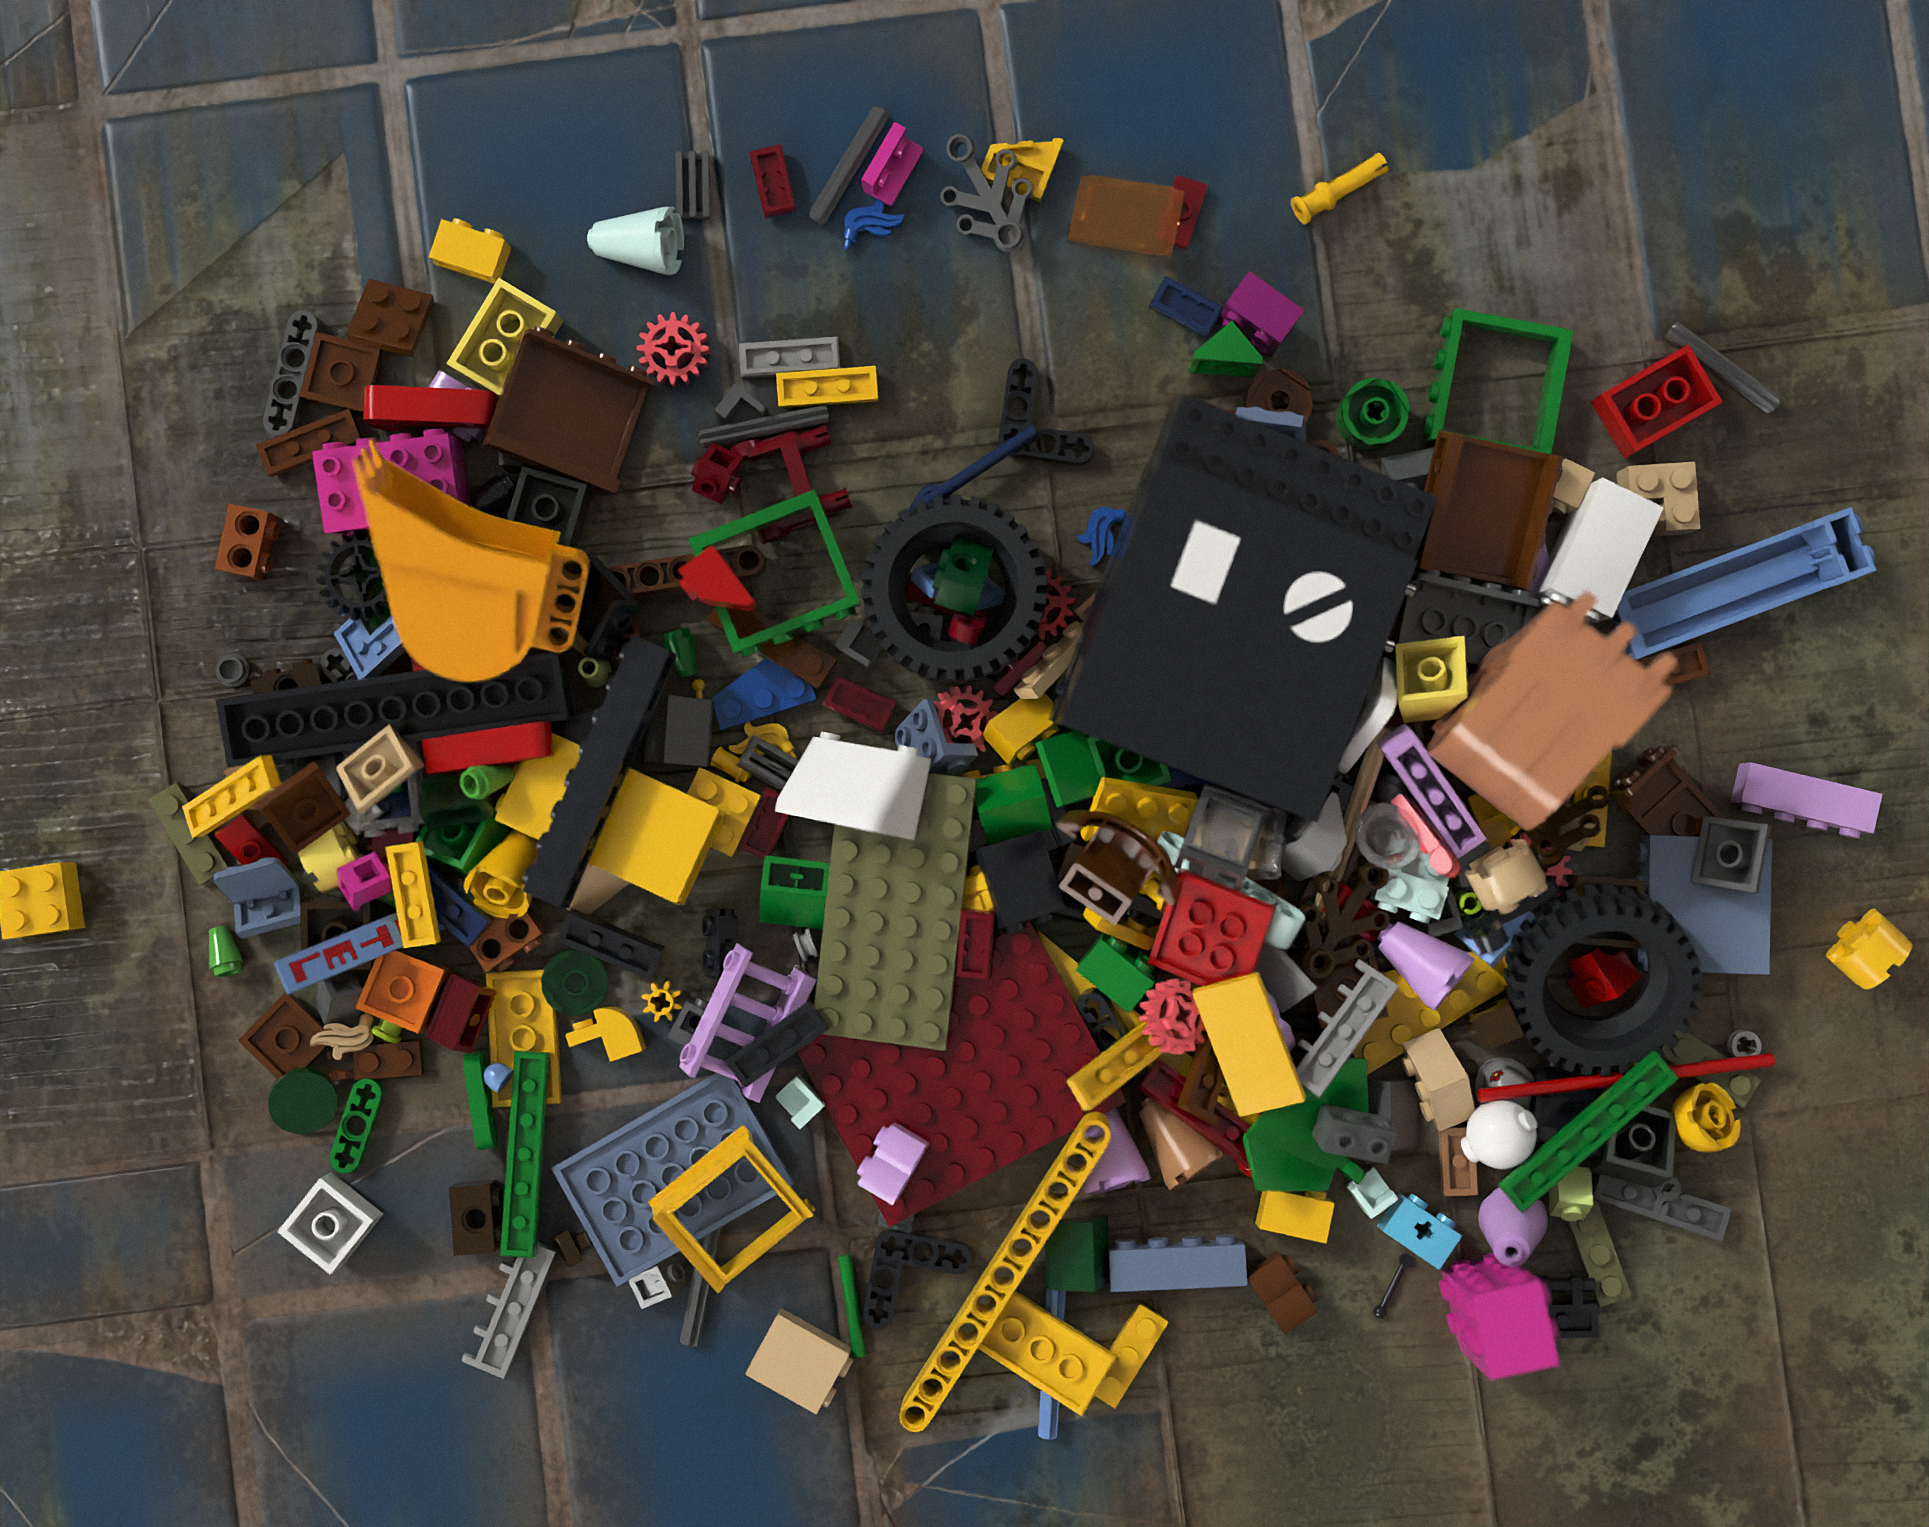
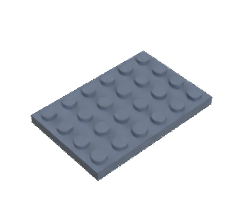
M715 1073L551 1168L617 1287L680 1251L653 1221V1210L648 1201L741 1125L744 1124L752 1133L753 1143L790 1186L795 1184L748 1099L742 1094L740 1085L736 1080ZM743 1155L675 1210L673 1214L693 1237L699 1240L777 1195V1193Z

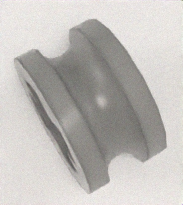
M810 928L805 929L803 935H799L798 932L793 934L803 962L808 961V957L811 955L815 958L819 957V951Z
M1736 1030L1727 1038L1726 1048L1732 1057L1758 1055L1761 1052V1040L1753 1032ZM1740 1038L1750 1040L1751 1047L1747 1046L1750 1049L1747 1053L1737 1050V1044H1741L1738 1042Z

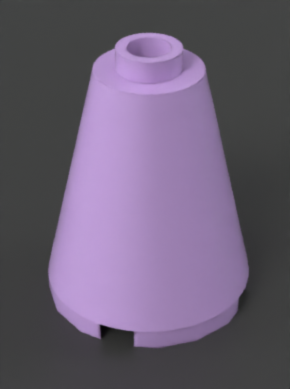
M1399 921L1394 926L1389 923L1388 927L1382 930L1377 937L1381 941L1378 949L1425 1005L1433 1011L1441 1005L1475 960L1469 953Z
M1117 1108L1104 1113L1110 1122L1111 1139L1083 1183L1085 1195L1126 1187L1125 1185L1131 1184V1181L1135 1180V1184L1151 1178L1150 1172ZM1092 1125L1086 1129V1133L1091 1137H1099L1104 1133V1129L1101 1126ZM1082 1155L1084 1163L1086 1161V1158Z
M1497 1188L1483 1200L1478 1215L1479 1226L1496 1258L1508 1266H1518L1524 1263L1544 1237L1547 1230L1548 1217L1542 1201L1538 1199L1526 1211L1521 1213L1503 1191Z

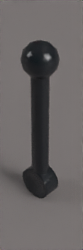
M1407 1253L1399 1256L1398 1261L1400 1265L1380 1305H1377L1373 1310L1376 1318L1381 1319L1386 1316V1306L1405 1268L1413 1264L1412 1256Z

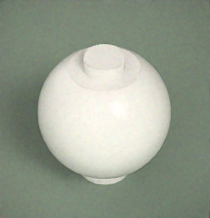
M1508 1100L1486 1102L1479 1106L1469 1118L1466 1128L1467 1136L1461 1139L1462 1150L1473 1163L1481 1161L1485 1165L1497 1169H1508L1518 1166L1531 1155L1535 1147L1537 1137L1536 1119L1530 1111L1525 1110L1514 1102Z

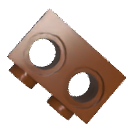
M229 504L214 569L228 574L264 581L265 575L272 568L273 557L270 554L272 543L277 540L280 532V523L277 522L278 516L268 511ZM258 519L259 529L256 533L250 535L248 533V525L252 520ZM250 551L252 561L247 567L243 568L241 557L244 553Z
M530 906L521 917H517L518 914H510L508 919L494 917L477 941L469 946L485 972L496 969L500 973L516 962L513 956L522 950L528 954L543 943L541 937L548 932ZM520 919L526 921L529 926V932L525 938L518 937L514 931L515 923ZM491 939H496L501 945V952L497 957H492L487 951V944Z

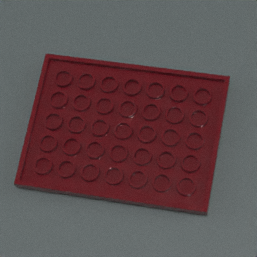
M1031 920L1025 922V929L1010 934L1004 933L993 940L989 981L955 977L948 1044L945 1051L821 1034L797 1051L858 1169L866 1156L872 1158L878 1146L873 1143L883 1126L889 1128L894 1122L930 1143L903 1193L894 1205L871 1193L888 1227L1076 1129L1086 1114L1090 1112L1104 1114L1127 1102L1123 1090L1119 1087L1091 1110H1083L1068 1085L1067 1080L1097 1058L1102 1052L1081 1017L1075 1001Z

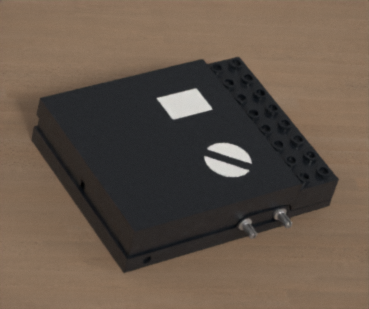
M1182 394L1174 398L1149 463L1145 465L1064 679L1063 681L1059 680L1055 688L1057 697L1048 720L1243 796L1254 798L1295 816L1318 822L1383 650L1391 652L1393 648L1389 646L1395 645L1394 641L1389 640L1388 637L1404 595L1412 597L1415 594L1412 591H1416V586L1409 583L1417 561L1414 559L1438 497L1189 395Z

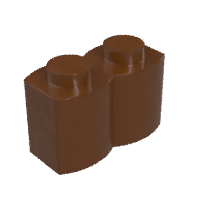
M1276 1251L1246 1271L1247 1279L1284 1334L1318 1312L1313 1304L1318 1301V1298L1308 1283L1300 1285L1294 1276L1300 1271L1289 1255L1282 1258L1279 1252Z

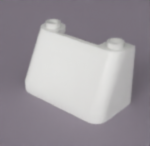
M821 732L820 738L813 737L778 796L775 811L915 840L931 759L918 756L919 749L899 745L897 752L841 742L840 735Z

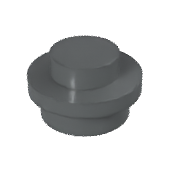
M227 654L217 662L216 676L222 684L229 687H238L248 680L250 665L241 655Z

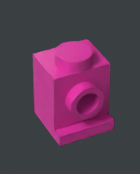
M375 852L337 868L338 886L354 912L360 910L361 905L392 891L389 864L386 861L381 863Z

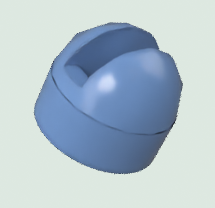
M494 1063L485 1069L484 1081L489 1088L499 1093L510 1080L513 1070L504 1064Z

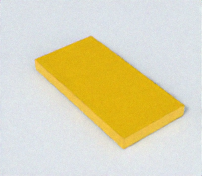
M544 969L486 973V986L497 992L494 996V1001L491 1003L492 1007L488 1009L490 1065L501 1063L513 1070L514 1051L550 1052L547 1104L562 1103L557 1011L547 1003L541 991V976ZM513 1075L499 1093L492 1090L493 1108L511 1107Z
M1259 972L1194 989L1192 993L1239 1116L1304 1102L1306 1098L1305 1092Z
M1014 1290L978 1346L979 1350L1080 1416H1083L1117 1358L1116 1354L1016 1290ZM993 1297L991 1298L988 1305H991L995 1302V1299Z

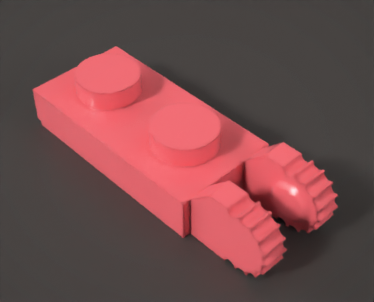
M1398 794L1390 801L1397 810L1394 816L1404 828L1408 829L1410 827L1415 833L1416 837L1413 840L1417 847L1426 855L1430 853L1429 864L1440 875L1451 879L1452 877H1459L1461 870H1463L1461 869L1462 865L1451 848L1415 801L1403 794Z

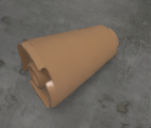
M1150 1097L1140 1103L1143 1109L1139 1112V1116L1165 1185L1170 1191L1207 1169L1214 1160L1217 1162L1226 1155L1225 1152Z

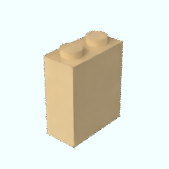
M781 1308L748 1366L745 1375L817 1415L821 1405L827 1408L837 1390L832 1386L837 1376L839 1375L844 1378L853 1362V1359L848 1357L851 1346Z

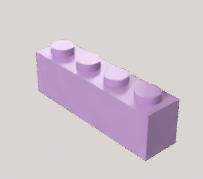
M1405 723L1377 742V745L1458 859L1487 840L1417 736Z
M1749 762L1739 764L1731 803L1742 805L1741 811L1761 815L1762 810L1774 813L1773 818L1776 820L1794 823L1795 818L1806 820V827L1827 831L1828 826L1840 829L1839 835L1860 838L1861 834L1874 833L1883 794Z

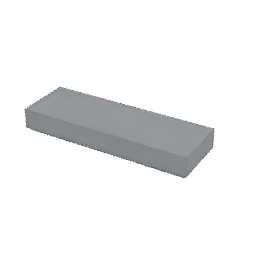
M838 337L739 343L742 379L775 377L776 373L841 368Z

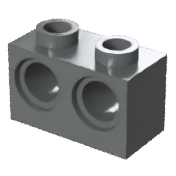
M1321 1104L1312 1132V1136L1323 1152L1384 1164L1388 1163L1397 1135L1396 1130L1385 1116Z

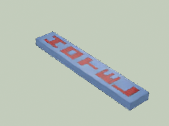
M464 885L458 887L469 899L474 900L470 890L466 893ZM396 912L275 961L274 965L287 995L402 948L403 942L398 914ZM437 920L439 932L446 930L447 928Z

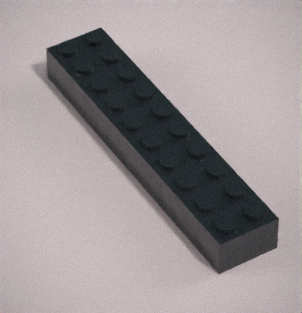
M564 651L525 655L520 662L507 671L478 681L453 680L435 674L428 669L232 696L216 700L227 768L247 765L259 756L272 755L273 761L356 750L361 748L388 725L392 726L405 742H412L535 722L567 720L574 717Z

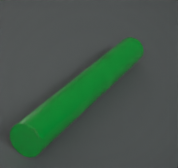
M843 1254L838 1256L851 1348L853 1358L866 1356L852 1256L851 1254Z

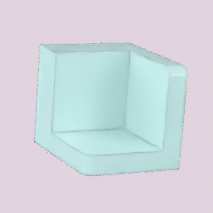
M800 1074L796 1075L776 1095L778 1102L793 1116L791 1121L799 1129L825 1106L818 1092Z
M1370 1166L1364 1171L1367 1175L1359 1185L1351 1180L1345 1186L1364 1213L1372 1219L1399 1198L1389 1189L1376 1169Z

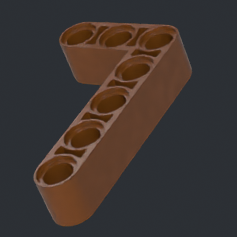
M744 545L716 550L739 581L758 578L766 569V559L755 546ZM693 553L612 566L608 569L614 576H625V588L638 601V597L684 590L678 582L676 571L681 565L687 564L694 559L695 556ZM746 555H757L759 563L756 568L752 570L742 568V560ZM649 570H657L659 573L658 582L655 585L646 586L643 582L645 573ZM639 608L633 617V622L621 638L617 650L613 653L617 660H619L622 644L630 640L632 635L644 640Z

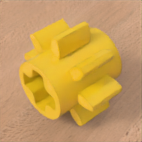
M666 981L661 989L656 982L651 983L653 992L651 994H642L641 996L643 999L648 1000V1007L644 1008L643 1013L649 1011L654 1013V1022H658L664 1014H666L667 1019L673 1020L674 1014L672 1010L674 1008L682 1009L684 1006L681 1003H677V996L682 993V990L675 992L671 990V981ZM665 993L666 1000L670 1002V1005L661 1010L659 1009L660 1003L655 1001V997Z

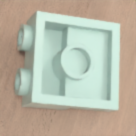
M1390 834L1381 860V864L1385 865L1389 871V879L1383 888L1372 889L1370 899L1379 901L1377 908L1392 913H1397L1398 908L1411 912L1409 918L1429 924L1431 918L1440 919L1449 887H1447L1449 877L1438 874L1435 871L1436 869L1432 868L1429 864L1430 853L1424 854L1414 841ZM1401 856V858H1400L1399 860H1395V861H1392V862H1386V861H1388V859H1391V858H1394V859H1395L1396 857Z

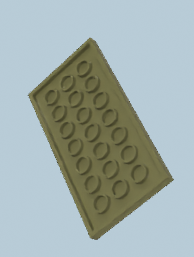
M928 773L915 840L834 824L814 1006L829 1027L823 1034L944 1051L947 1049L955 982L960 910L963 908L977 787L976 778Z

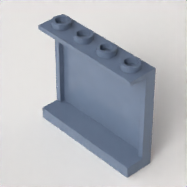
M1640 835V842H1637L1635 848L1636 861L1640 862V872L1635 880H1645L1644 893L1649 895L1654 903L1658 901L1662 904L1667 912L1671 913L1695 948L1694 951L1701 963V966H1698L1702 973L1769 975L1772 839H1768L1759 893H1745L1692 883L1700 837ZM1643 946L1633 948V959L1637 963V969L1648 971V960Z

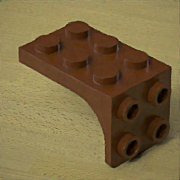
M1660 745L1655 749L1651 746L1643 751L1636 758L1638 764L1630 772L1626 769L1612 780L1611 783L1614 787L1609 790V796L1646 835L1700 837L1704 816L1726 818L1677 765L1673 757L1679 752V749L1675 745Z

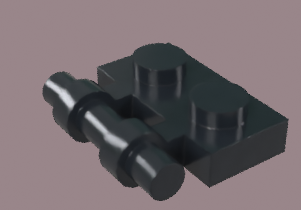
M1580 1274L1569 1275V1278L1550 1279L1549 1275L1538 1276L1541 1283H1546L1551 1303L1546 1306L1549 1318L1555 1320L1559 1338L1599 1337L1596 1300H1583L1584 1291H1596L1595 1278H1581ZM1551 1292H1570L1571 1301H1552Z

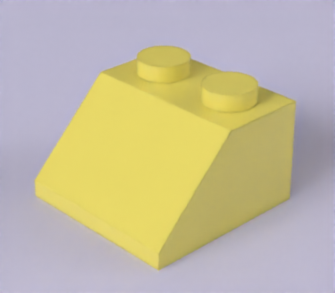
M1464 636L1395 644L1397 703L1404 723L1439 719L1468 698Z

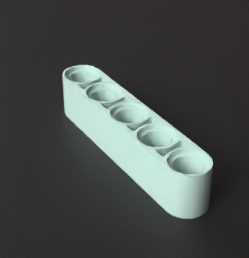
M1165 831L1161 833L1157 843L1167 853L1174 866L1184 838L1175 833ZM1184 859L1181 868L1201 875L1204 866ZM1156 866L1154 870H1156V873L1160 875V872ZM1217 871L1215 878L1210 880L1233 889L1236 878ZM1246 877L1239 892L1277 907L1265 941L1281 949L1290 948L1305 920L1304 914L1293 905Z

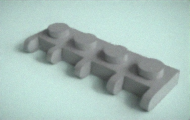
M1358 960L1354 966L1363 972L1364 975L1353 991L1342 984L1337 989L1347 999L1335 1016L1331 1018L1322 1011L1317 1018L1326 1024L1327 1027L1312 1046L1303 1039L1297 1044L1307 1052V1055L1296 1069L1301 1085L1319 1099L1399 987L1361 960Z
M537 1242L535 1258L517 1257L514 1265L504 1261L501 1262L499 1269L510 1274L501 1296L494 1293L488 1294L486 1301L496 1305L497 1308L488 1328L476 1324L473 1332L484 1337L477 1356L464 1353L462 1357L464 1363L502 1379L507 1376L557 1254V1249Z

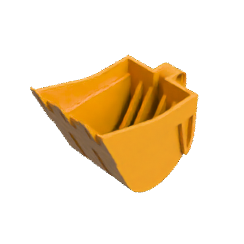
M371 438L369 444L373 460L367 448L364 447L361 451L365 469L358 457H355L353 461L377 560L380 561L395 627L401 642L410 655L426 669L440 676L460 681H478L507 671L521 661L530 647L553 652H563L571 647L577 629L590 568L588 555L580 549L560 545L561 532L498 518L462 503L391 461L384 459L374 438ZM568 561L578 562L582 567V571L578 574H571L565 569L564 564ZM561 594L571 595L575 600V604L569 607L563 606L558 602L557 597ZM553 627H562L567 631L568 636L558 639L551 634L550 630Z

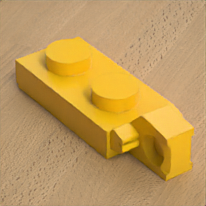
M1086 907L1083 917L1096 930L1147 951L1149 949L1152 950L1159 926L1156 925L1147 929L1145 923L1129 916L1128 920L1120 918L1114 926Z

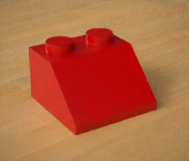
M713 545L679 569L683 578L678 582L692 601L699 598L704 605L751 612L757 608L754 600Z

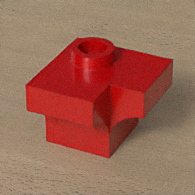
M1597 947L1578 954L1568 961L1574 974L1566 982L1582 1007L1587 1008L1619 997L1641 976L1623 949L1604 954Z

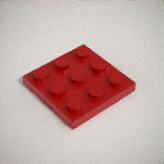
M1184 868L1178 870L1177 875L1181 883V893L1173 906L1167 902L1148 963L1202 987L1254 973L1277 907Z

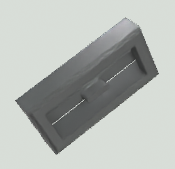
M675 151L676 213L680 215L681 220L711 219L709 151H702V153ZM697 161H702L703 212H697ZM684 162H689V212H684Z
M753 735L736 766L782 791L787 783L786 781L754 764L749 759L786 780L789 779L792 773L754 752V748L759 749L792 769H795L799 760Z

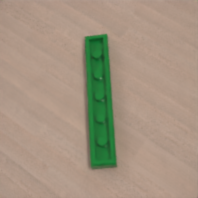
M514 1051L500 1256L535 1258L537 1254L550 1052Z
M1652 1051L1497 1184L1518 1211L1523 1213L1678 1080V1077L1657 1052Z

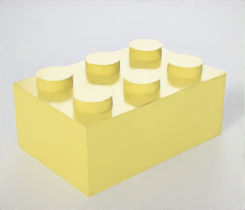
M498 278L446 364L456 373L484 390L497 393L499 398L522 332L538 326L553 332L554 338L563 320L556 311Z

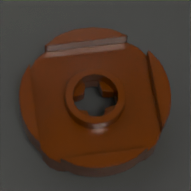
M1290 369L1266 371L1255 378L1247 391L1245 408L1259 407L1266 411L1281 413L1290 411L1304 416L1306 422L1312 412L1313 400L1308 382L1300 374ZM1280 394L1286 397L1284 403L1288 407L1285 410L1282 408L1278 410L1273 409V402L1270 401L1271 396L1277 398Z

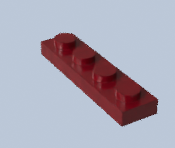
M1157 1059L1138 1086V1089L1243 1167L1249 1169L1250 1166L1244 1147L1243 1136L1251 1126L1219 1102H1216L1213 1114L1220 1118L1217 1126L1210 1125L1178 1107L1186 1078L1161 1059Z

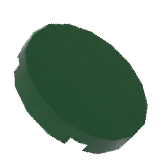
M577 949L565 950L553 956L545 965L541 976V991L547 1003L557 1012L568 1016L586 1015L597 1009L604 1001L608 990V972L600 959Z
M295 1068L288 1071L287 1074L274 1081L268 1093V1111L273 1122L282 1130L293 1134H310L322 1129L332 1120L337 1110V1090L327 1075L312 1068Z

